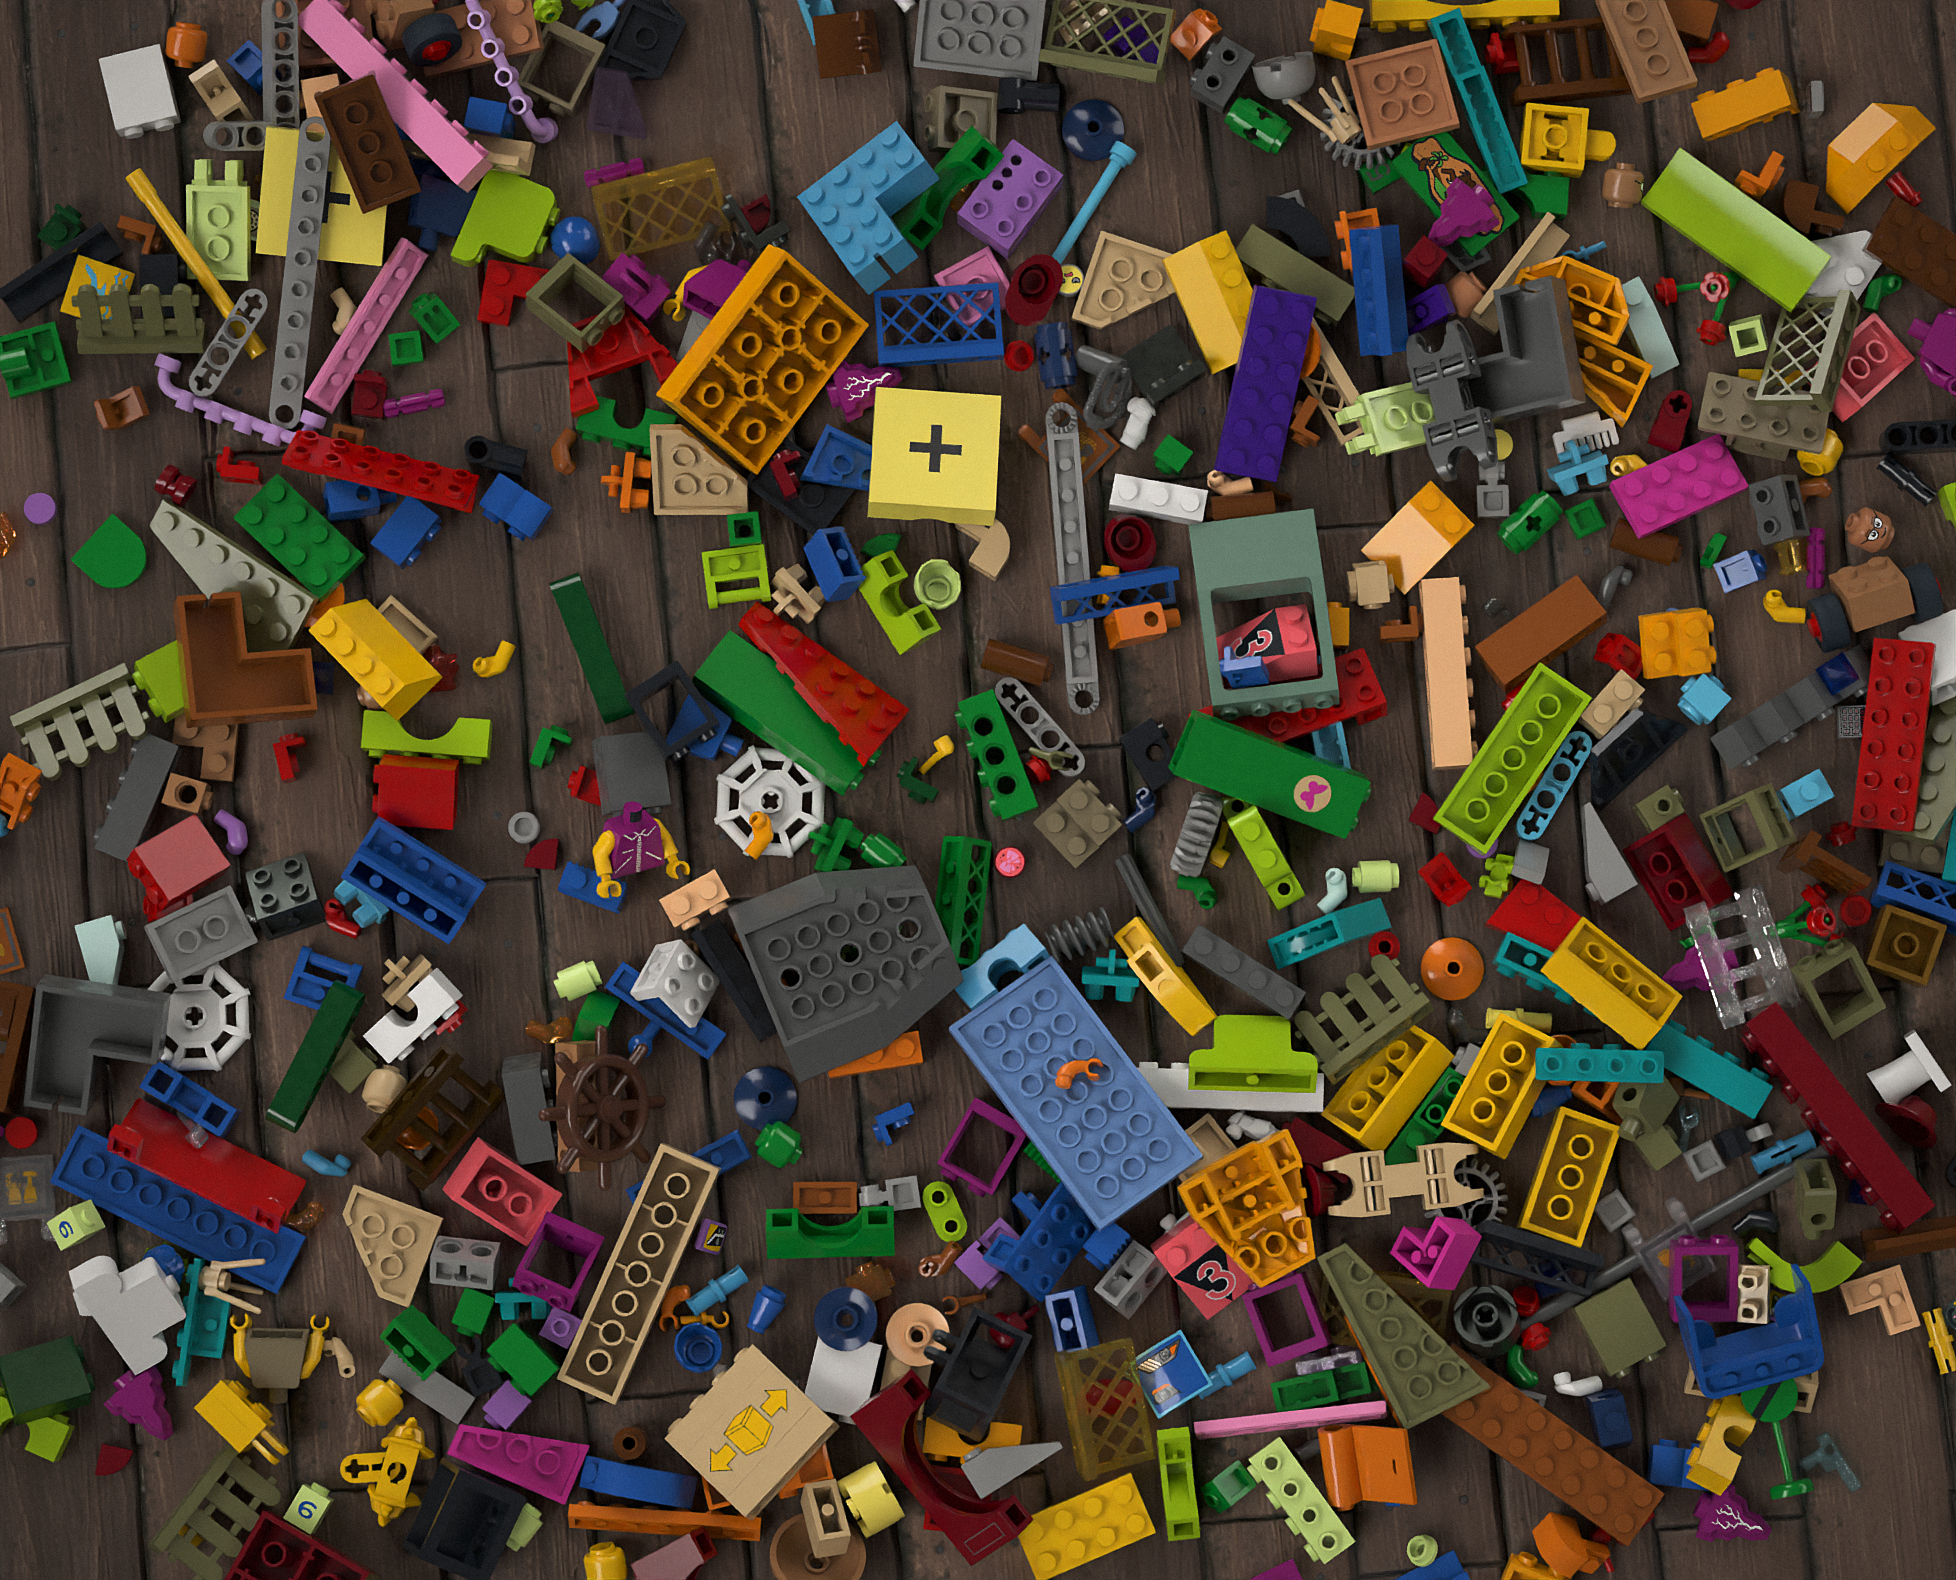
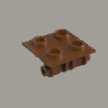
M874 9L812 17L820 79L881 71Z

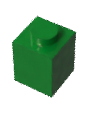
M465 1287L451 1323L458 1325L456 1331L474 1338L476 1333L484 1335L496 1305L495 1297Z

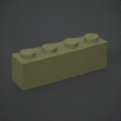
M1254 224L1251 225L1235 250L1246 276L1249 277L1252 274L1262 280L1260 282L1261 286L1315 296L1317 301L1313 317L1325 326L1332 324L1337 327L1355 299L1353 286Z

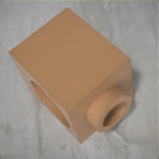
M170 773L161 803L171 808L203 816L204 810L208 811L211 807L214 793L210 792L211 786L207 783ZM190 787L195 788L197 791L195 801L189 804L184 803L182 800L184 790Z

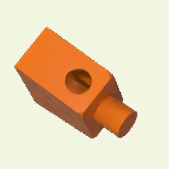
M1155 602L1113 610L1103 619L1109 650L1160 639L1167 633V629L1181 625L1178 609L1163 610L1161 603Z

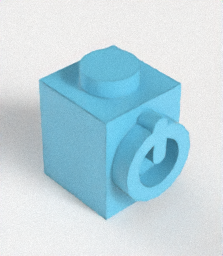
M1703 673L1698 679L1692 675L1680 688L1684 694L1680 697V702L1677 705L1694 723L1701 725L1704 722L1707 725L1732 698L1722 690L1724 685L1715 676L1710 674L1707 677Z

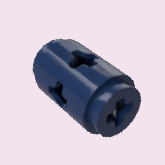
M1067 322L1048 323L1037 326V334L1034 337L1040 380L1044 382L1045 389H1060L1076 385L1075 378L1078 377L1072 331L1068 329ZM1067 347L1069 351H1071V356L1069 357L1070 362L1067 360L1066 356H1062V354H1065L1067 352ZM1043 350L1047 356H1050V358L1045 360V365L1041 360Z

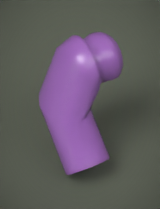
M221 809L213 822L227 830L228 843L226 848L228 852L239 855L248 844L246 826L242 821Z

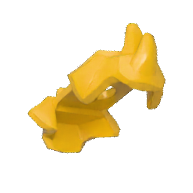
M410 1417L405 1423L397 1424L381 1441V1446L383 1448L387 1447L377 1485L375 1486V1483H371L367 1489L370 1495L371 1508L378 1514V1523L381 1527L386 1526L391 1519H398L406 1508L421 1504L417 1495L410 1492L407 1496L418 1456L420 1455L422 1460L434 1458L435 1454L425 1447L424 1431L418 1426L417 1419L414 1417ZM400 1462L406 1467V1476L398 1481L397 1484L391 1483L388 1468L392 1463Z

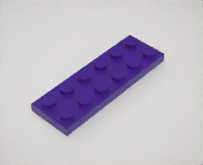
M1254 285L1214 466L1216 471L1277 482L1317 301L1315 296Z

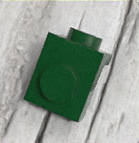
M913 756L910 762L905 760L896 776L901 779L899 787L910 792L908 798L922 805H925L926 801L933 804L939 790L912 776L919 763L918 758Z

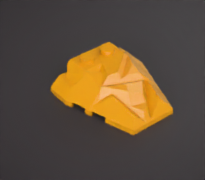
M1283 1129L1259 1141H1252L1195 1171L1191 1178L1185 1180L1177 1187L1194 1221L1206 1231L1259 1288L1272 1283L1316 1258L1311 1221L1306 1216L1304 1198H1307L1306 1188L1302 1187L1300 1168H1303L1302 1158L1288 1129Z

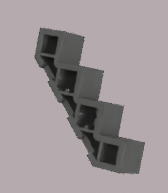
M1859 644L1783 693L1767 701L1748 715L1732 723L1710 739L1730 770L1740 764L1745 769L1761 759L1757 753L1778 740L1783 745L1796 737L1798 734L1795 730L1815 717L1820 722L1836 712L1832 707L1853 693L1856 698L1868 691L1871 661Z

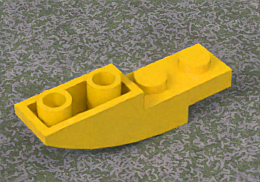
M1135 917L1114 935L1115 940L1129 959L1126 961L1159 1003L1191 1036L1197 1035L1218 1017L1183 968L1175 965L1141 917Z

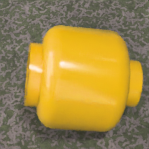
M1826 428L1821 454L1798 450L1797 458L1801 468L1815 476L1830 473L1834 470L1843 452V445L1837 433Z
M375 1379L357 1396L356 1402L358 1407L356 1411L370 1426L375 1427L376 1424L386 1426L404 1407L403 1400L400 1397L403 1391L391 1379L387 1382Z
M602 1542L589 1548L590 1552L583 1558L587 1580H626L628 1569L625 1554L620 1547L615 1546L613 1542Z

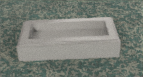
M1520 838L1511 874L1538 885L1541 884L1545 876L1550 849Z

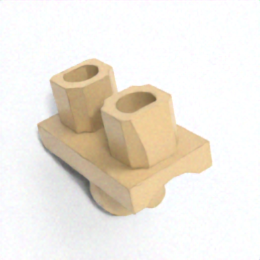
M799 564L787 570L782 567L776 572V576L770 582V585L776 590L772 597L779 603L773 611L777 616L786 611L792 619L799 615L809 624L815 619L821 606L826 601L821 588L815 586L807 593L800 585L808 577L806 571Z
M421 953L404 971L402 970L410 963L405 956L396 964L390 959L384 963L390 971L382 979L388 985L395 978L396 980L381 995L392 1006L396 1004L406 1012H409L416 1005L407 995L410 992L409 988L416 981L420 983L434 971L430 967L432 964Z
M1738 1263L1736 1322L1768 1324L1770 1322V1265Z

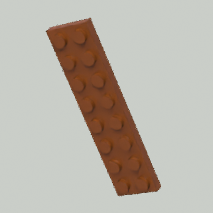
M1453 1343L1451 1348L1491 1387L1440 1414L1628 1547L1665 1494Z

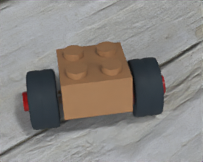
M365 0L366 10L369 14L373 15L377 34L380 39L384 40L388 51L405 47L410 60L417 66L427 67L440 64L454 56L462 46V37L454 19L445 13L432 14L434 10L432 0Z
M1888 556L1874 557L1869 559L1867 563L1855 567H1843L1837 573L1828 575L1832 593L1812 598L1806 604L1807 625L1810 634L1815 638L1818 646L1824 653L1850 645L1848 624L1855 632L1907 615H1910L1916 623L1938 617L1943 613L1941 586L1930 567L1923 562L1899 570Z

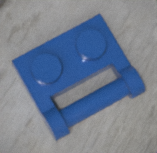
M304 945L298 956L284 999L319 1010L334 982L306 973L305 970L308 964L348 977L346 984L355 989L361 978L364 966L357 963L350 965L315 953L313 948Z

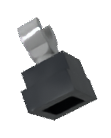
M1764 1123L1747 1131L1744 1130L1743 1125L1717 1133L1714 1136L1724 1161H1728L1751 1151L1750 1143L1770 1136L1773 1133L1769 1123Z

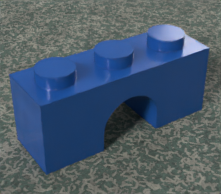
M161 1061L157 1065H152L139 1086L221 1138H226L242 1113L236 1107Z

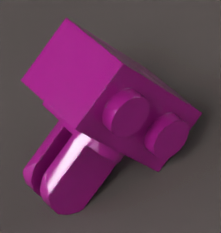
M622 252L601 279L624 296V305L647 325H650L662 311L664 303L672 298V293L668 289L671 285L659 274H655L654 277L644 270L646 265L633 254L628 257Z

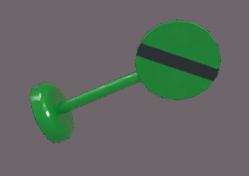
M1793 1378L1741 1392L1742 1404L1753 1418L1762 1422H1772L1786 1482L1770 1488L1771 1500L1815 1490L1811 1479L1793 1480L1779 1422L1794 1410L1798 1400L1797 1385Z

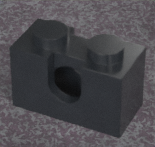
M1151 717L1121 736L1119 742L1148 788L1151 789L1152 793H1155L1179 776L1173 775L1168 767L1175 752V749L1171 750L1166 742V739L1170 736L1164 725L1160 721L1155 723ZM1151 746H1158L1163 750L1164 757L1160 761L1153 762L1147 758L1146 750Z

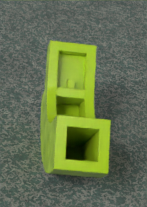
M1752 1238L1744 1247L1749 1252L1747 1258L1755 1265H1770V1286L1785 1292L1796 1293L1791 1264L1782 1260L1758 1238ZM1833 1241L1815 1262L1806 1266H1799V1268L1809 1281L1812 1293H1818L1834 1288L1844 1282L1863 1261L1842 1243Z
M1189 1427L1157 1430L1158 1460L1168 1541L1200 1538Z

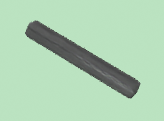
M1125 854L1117 858L1115 863L1147 926L1177 967L1182 966L1185 960L1132 856Z

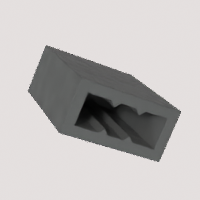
M646 731L600 736L591 741L603 816L613 815V817L623 815L624 804L631 801L640 803L642 810H646L650 816L662 814V809L671 805L665 758Z

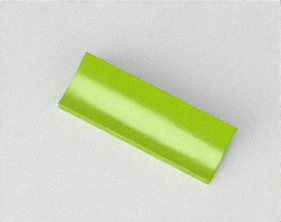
M1682 148L1678 149L1660 177L1641 200L1642 206L1791 313L1830 265L1831 255Z
M1539 662L1435 814L1433 820L1482 856L1486 855L1592 697Z

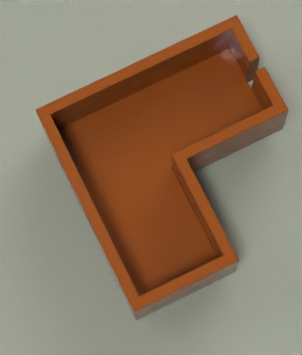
M240 591L212 593L207 602L208 607H203L206 601V594L176 597L173 603V613L187 728L313 718L318 707L311 648L247 653Z

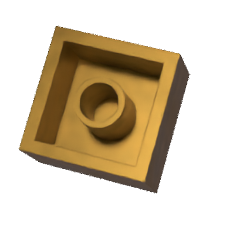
M1886 904L1880 908L1862 961L1867 969L1918 988L1927 986L1947 926Z

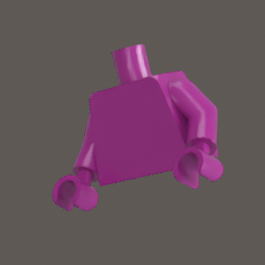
M1956 308L1938 313L1932 324H1928L1915 317L1906 334L1922 341L1917 355L1920 357V366L1931 383L1949 391L1956 399Z

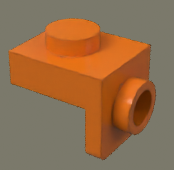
M1200 8L1191 12L1171 35L1170 42L1190 61L1198 55L1213 36L1221 32L1222 28L1217 24L1218 20L1211 12Z

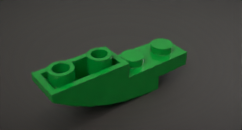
M1450 1066L1447 1068L1384 1155L1385 1165L1418 1162L1416 1146L1433 1144L1445 1127L1441 1123L1465 1077Z

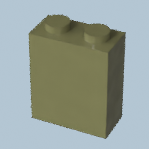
M1625 1278L1570 1308L1607 1376L1616 1374L1619 1379L1635 1370L1632 1366L1634 1363L1644 1359L1645 1363H1648L1663 1355L1660 1349L1667 1345L1630 1278Z

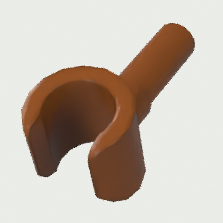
M1671 1078L1668 1080L1679 1097L1691 1096L1709 1100L1710 1094L1705 1091L1684 1088L1683 1078Z
M985 1292L961 1298L949 1295L944 1297L941 1302L949 1299L955 1301V1309L944 1312L945 1314L952 1315L958 1313L961 1307L985 1301L987 1297Z

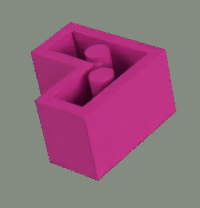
M1437 1216L1430 1229L1403 1226L1390 1254L1428 1288L1455 1290L1482 1236L1463 1219Z

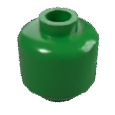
M776 1121L772 1125L767 1123L754 1143L758 1146V1156L777 1168L785 1167L788 1162L794 1165L804 1150L799 1146L802 1139L801 1134L781 1121Z

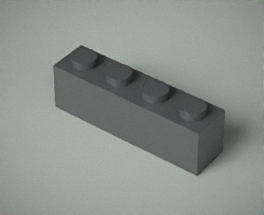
M147 734L141 740H135L131 749V755L134 756L130 766H125L119 776L118 783L121 784L118 794L117 796L112 795L107 804L106 813L109 815L104 825L100 824L95 832L93 842H96L94 849L127 862L126 859L133 849L144 843L163 799L170 773H174L184 749L151 734Z
M1199 924L1181 951V954L1272 1013L1287 1020L1290 1019L1306 994L1297 986Z

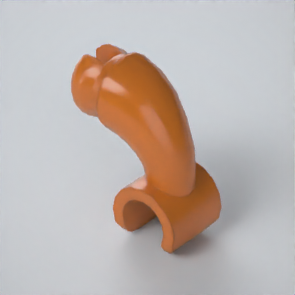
M1092 1058L1088 1061L1075 1060L1065 1063L1056 1073L1055 1084L1059 1088L1069 1089L1072 1085V1080L1081 1072H1085L1088 1079L1098 1081L1100 1075L1090 1073L1089 1069L1092 1066L1103 1067V1063L1097 1058Z
M676 1285L666 1293L661 1306L662 1316L659 1320L660 1329L664 1332H667L666 1321L669 1318H673L675 1329L678 1330L681 1327L680 1319L673 1315V1310L678 1304L691 1297L689 1286Z

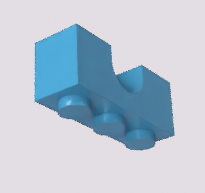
M1023 923L1017 929L1011 930L1005 936V939L994 948L985 951L973 965L962 970L961 974L964 981L954 990L969 1009L973 1011L998 993L997 982L1004 973L1019 971L1024 975L1050 957V955Z

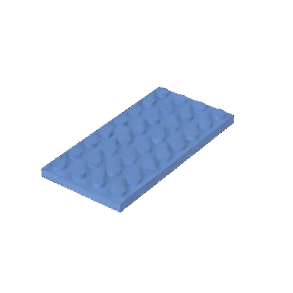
M1052 955L949 1027L951 1035L1099 1232L1203 1159L1202 1153ZM1092 1058H1097L1103 1063V1067L1092 1066L1089 1069L1090 1073L1100 1075L1098 1081L1088 1079L1086 1073L1081 1072L1072 1080V1085L1069 1089L1059 1088L1055 1084L1056 1073L1065 1063L1075 1060L1088 1061Z

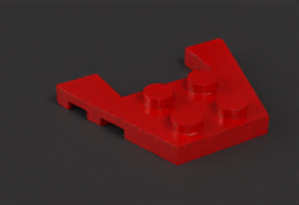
M626 306L625 314L621 321L614 326L611 325L595 346L590 345L582 353L567 341L571 416L576 418L599 409V403L589 381L648 360L662 387L677 367L678 363L672 358L667 348L663 344L660 345L650 335V331ZM599 314L571 325L581 332Z

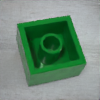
M513 1323L486 1350L491 1355L487 1359L490 1364L500 1373L507 1371L513 1377L510 1384L522 1396L527 1394L536 1396L560 1372L562 1367L519 1323Z

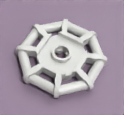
M752 745L748 747L749 750L724 773L718 774L716 778L718 781L717 813L716 818H714L715 824L720 825L743 850V854L749 857V854L744 850L754 839L753 831L747 837L733 820L741 816L749 824V817L753 812L760 811L765 813L771 819L773 834H779L781 843H770L761 855H777L791 858L794 856L793 853L809 840L807 837L809 831L816 833L824 823L826 784L777 749L755 748ZM761 760L784 761L782 770L762 769ZM753 764L756 772L743 784L735 780ZM794 766L808 783L800 787L788 774L791 768ZM730 788L739 791V808L729 811ZM812 792L811 815L802 812L804 793ZM764 795H778L779 799L776 801L778 807L776 809L772 807L765 809L762 806L765 803ZM798 819L807 823L789 840L785 832Z
M219 961L189 975H204L202 984L184 985L183 979L175 982L177 988L170 997L166 1034L175 1041L178 1048L174 1054L165 1046L164 1054L161 1057V1060L175 1071L215 1070L218 1072L222 1070L223 1064L247 1039L250 1040L252 1034L249 1033L248 996L251 995L249 989H244L219 965ZM164 971L147 990L162 992L171 983L166 972ZM214 979L231 994L225 998L220 997L210 987ZM236 1003V1027L227 1025V1005ZM194 1007H197L199 1013H203V1019L198 1020V1025H192L191 1020H186V1014H190ZM225 1031L233 1035L216 1053L212 1044L220 1039ZM204 1048L207 1057L185 1058L186 1049Z

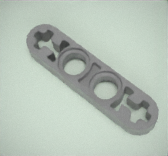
M249 289L241 295L189 378V386L195 395L208 397L220 385L267 310L268 301L262 291ZM257 295L260 297L259 303L262 305V308L260 310L256 308L252 310L249 317L255 318V320L250 324L245 317L236 315V312L240 309L244 313L248 308V303L245 299L247 297L254 298ZM233 321H240L246 327L245 335L239 339L232 338L228 334V326ZM222 347L228 351L229 360L226 364L217 365L211 360V353L215 348ZM207 362L212 369L221 371V374L217 377L212 373L209 378V383L212 387L210 389L203 388L202 391L196 389L198 383L195 381V378L197 376L201 378L205 376L208 369L202 368V366Z
M1012 677L1001 679L995 688V696L999 704L1040 750L1051 753L1055 750L1060 751L1064 743H1066L1070 748L1065 749L1064 752L1071 753L1073 757H1078L1079 760L1076 763L1078 769L1074 771L1072 768H1069V771H1058L1068 778L1080 775L1085 766V758L1080 750L1017 679ZM1005 684L1008 687L1016 686L1015 696L1020 701L1023 696L1028 699V701L1021 703L1015 712L1010 707L1015 706L1016 703L1010 697L1005 699L1001 697L1003 694L1002 686ZM1026 707L1035 708L1039 713V718L1034 724H1025L1021 720L1020 714ZM1044 732H1056L1059 736L1058 745L1054 748L1045 747L1041 742V736Z

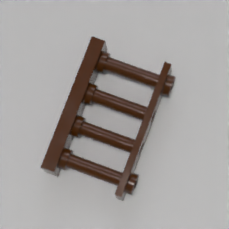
M1601 15L1594 18L1529 25L1528 21H1516L1510 23L1509 27L1501 34L1502 41L1515 39L1521 84L1510 95L1512 107L1525 106L1526 103L1548 104L1633 94ZM1605 30L1612 73L1609 75V78L1598 79L1597 75H1594L1587 32ZM1575 33L1581 77L1579 81L1568 82L1567 78L1563 76L1557 35ZM1545 36L1551 80L1549 84L1537 85V82L1533 79L1527 38Z

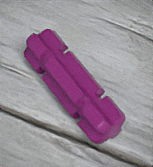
M638 157L630 159L629 163L622 161L600 167L598 171L596 169L587 170L584 172V180L587 188H594L600 186L599 183L604 182V185L629 179L628 176L633 175V178L644 175L645 169L642 159Z
M442 389L430 390V394L426 395L425 392L402 396L398 401H396V398L385 400L383 405L387 418L398 417L399 413L408 415L426 411L431 406L433 409L445 406Z
M1814 527L1809 528L1810 536H1807L1809 545L1807 546L1806 571L1809 572V575L1806 576V587L1808 589H1822L1824 587V575H1822V572L1825 569V546L1822 545V542L1825 541V530Z

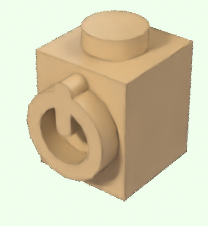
M1383 560L1353 563V571L1346 573L1350 602L1356 601L1358 605H1364V609H1378L1383 607L1382 603L1390 602L1389 593H1394L1395 591L1394 579L1392 574L1387 575L1386 563Z

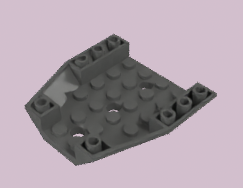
M916 865L814 873L728 909L799 1083L888 1047L964 981L948 938ZM909 921L914 922L918 926L917 934L911 938L903 937L900 934L902 924ZM847 946H854L859 951L858 958L853 962H845L841 958V951ZM793 970L799 974L800 979L795 986L787 987L782 983V975L786 971Z

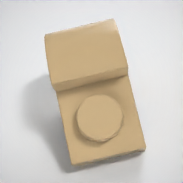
M215 60L210 61L188 76L217 121H254L249 110Z
M997 519L994 520L993 526H990L989 529L985 525L955 523V528L979 542L978 547L969 559V566L991 580L996 581L1005 567L1010 554V539L1005 527Z

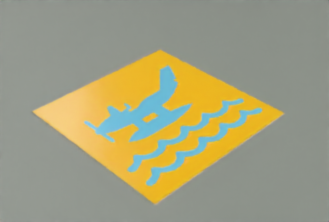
M78 255L60 311L81 318L79 307L72 306V296H77L80 286L85 284L92 285L96 288L98 295H109L111 286L121 284L127 287L130 292L135 273ZM110 306L100 307L102 319H112Z

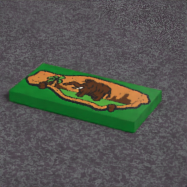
M1447 131L1419 138L1391 161L1392 167L1437 219L1441 216L1440 206L1448 197L1446 189L1456 178L1464 182L1471 189L1479 184L1491 195L1494 204L1490 209L1500 224L1488 233L1480 231L1471 238L1460 236L1456 240L1471 259L1520 218Z

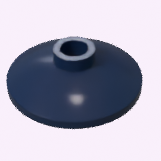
M1085 100L1073 106L1066 114L1062 125V136L1066 147L1078 158L1086 161H1100L1111 156L1109 151L1116 141L1122 142L1124 124L1120 114L1112 105L1101 100ZM1090 123H1096L1099 126V130L1092 133L1087 127Z
M759 1067L747 1072L739 1080L734 1091V1106L738 1116L744 1123L758 1130H763L767 1123L772 1125L776 1121H781L785 1124L793 1115L797 1104V1093L791 1079L782 1071L772 1067ZM762 1092H768L771 1095L769 1103H760L759 1095Z
M852 1287L836 1288L825 1294L819 1301L814 1313V1325L819 1338L827 1346L839 1351H853L864 1346L873 1337L878 1323L877 1310L871 1298L861 1290ZM846 1314H851L853 1317V1322L849 1326H845L842 1322Z

